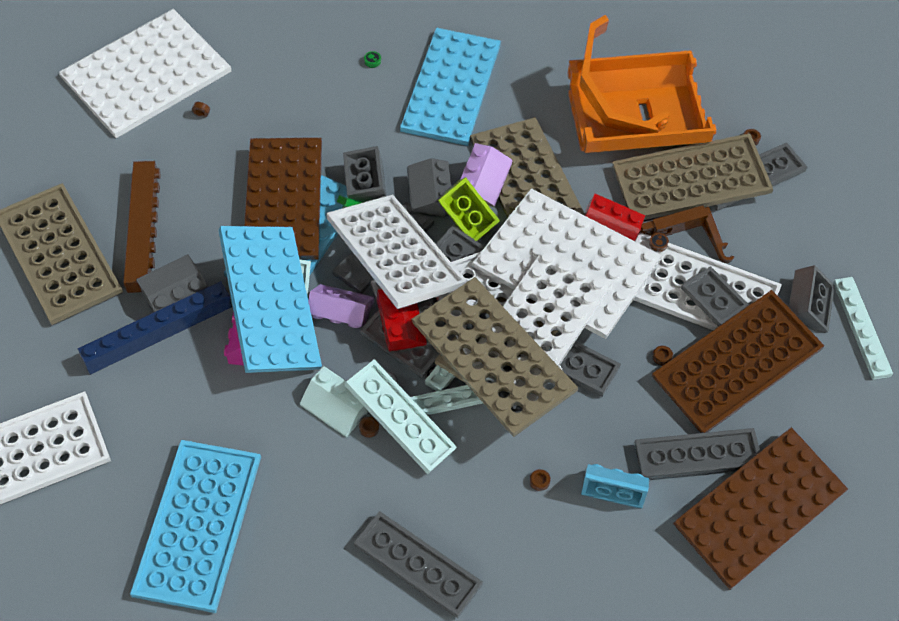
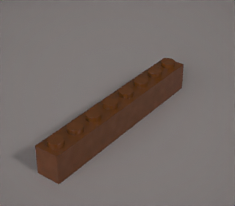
M155 161L133 162L124 285L127 293L142 292L136 279L152 272V269L155 268L153 253H156L154 238H157L155 223H158L156 208H159L157 193H160L158 179L161 178L160 168H157Z

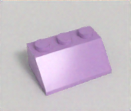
M475 143L461 179L466 177L487 205L495 207L513 161L491 146Z
M320 284L310 291L308 302L313 318H327L332 323L340 324L343 322L347 323L349 327L359 328L366 323L375 297Z

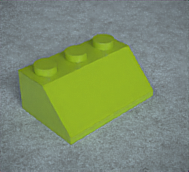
M466 177L458 180L438 199V202L460 230L475 241L480 239L500 221Z

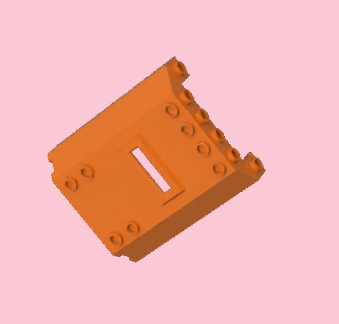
M692 50L591 59L590 77L613 112L643 120L639 107L640 104H646L650 119L667 109L670 117L665 125L666 127L658 133L633 134L605 127L579 86L583 59L569 60L567 72L568 79L570 80L569 100L580 150L584 151V153L712 142L713 136L716 134V125L713 124L711 117H707L705 121V110L701 107V96L697 93V83L694 82L692 76L693 70L697 66Z

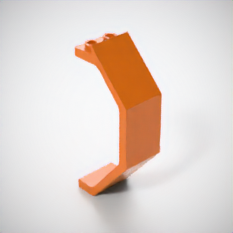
M604 15L590 23L579 86L605 127L633 134L658 133L668 123L670 114L667 109L647 121L615 113L590 77L589 69L593 40L606 32L609 19Z

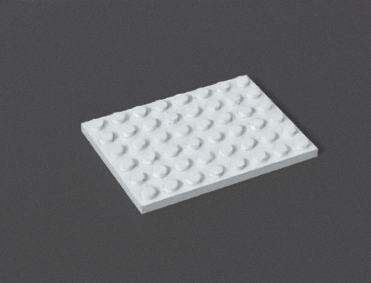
M172 9L63 69L59 74L113 136L118 138L230 73L232 70L231 66Z
M531 189L474 260L472 267L515 290L538 255L545 248L611 281L610 289L584 327L606 339L661 260L662 255ZM552 269L546 271L548 275L556 274ZM570 278L563 279V282L566 284H570L573 282V280ZM540 283L536 287L538 289H545L546 285ZM588 287L580 288V290L584 293L590 291ZM556 292L553 294V296L556 298H562L564 296L560 292ZM572 301L570 303L573 307H579L581 305L578 301ZM564 315V316H563V317H565V318L571 320V318H570L569 316H567V315Z

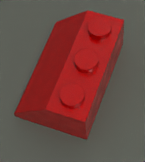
M595 193L584 216L633 241L636 240L645 215Z
M378 289L377 304L388 352L426 346L425 336L412 323V319L420 314L418 304L414 303L397 309L382 289Z

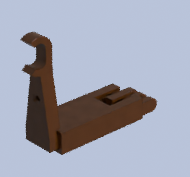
M704 205L645 222L639 233L649 236L655 233L669 236L702 226L720 261L730 263L734 259L732 255L730 257L724 255L722 249H725L728 243L722 242L710 208H704Z

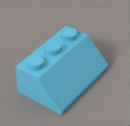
M588 464L581 495L642 509L648 493L649 478L637 473H625L620 469H607L598 464Z

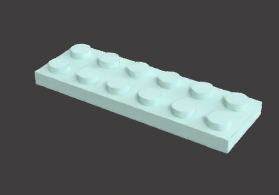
M375 359L344 384L427 474L457 448Z

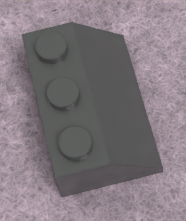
M375 146L343 152L348 198L364 203L386 197L383 162L379 147Z
M430 158L409 165L407 167L411 211L445 217L447 212L438 202V199L451 187L448 161Z
M188 254L136 279L153 313L208 287L201 272Z
M816 265L795 270L789 308L808 329L824 333L829 331L835 285Z

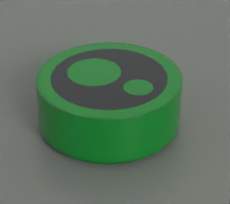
M376 51L367 52L364 56L365 65L370 68L378 67L381 64V55Z

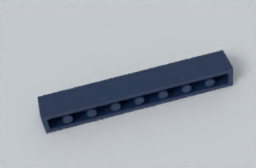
M220 281L77 349L91 375L232 308L230 295Z

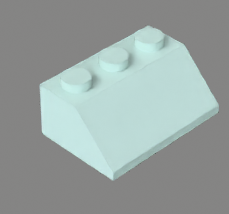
M323 366L311 379L300 402V406L347 438L369 411L344 385L346 381Z

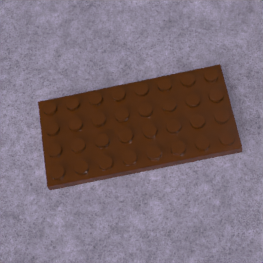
M322 137L250 138L245 226L293 227L299 260H319Z
M770 290L652 373V378L700 433H707L821 351L824 345L775 292Z
M791 427L679 517L673 525L728 589L731 590L844 494L848 488Z

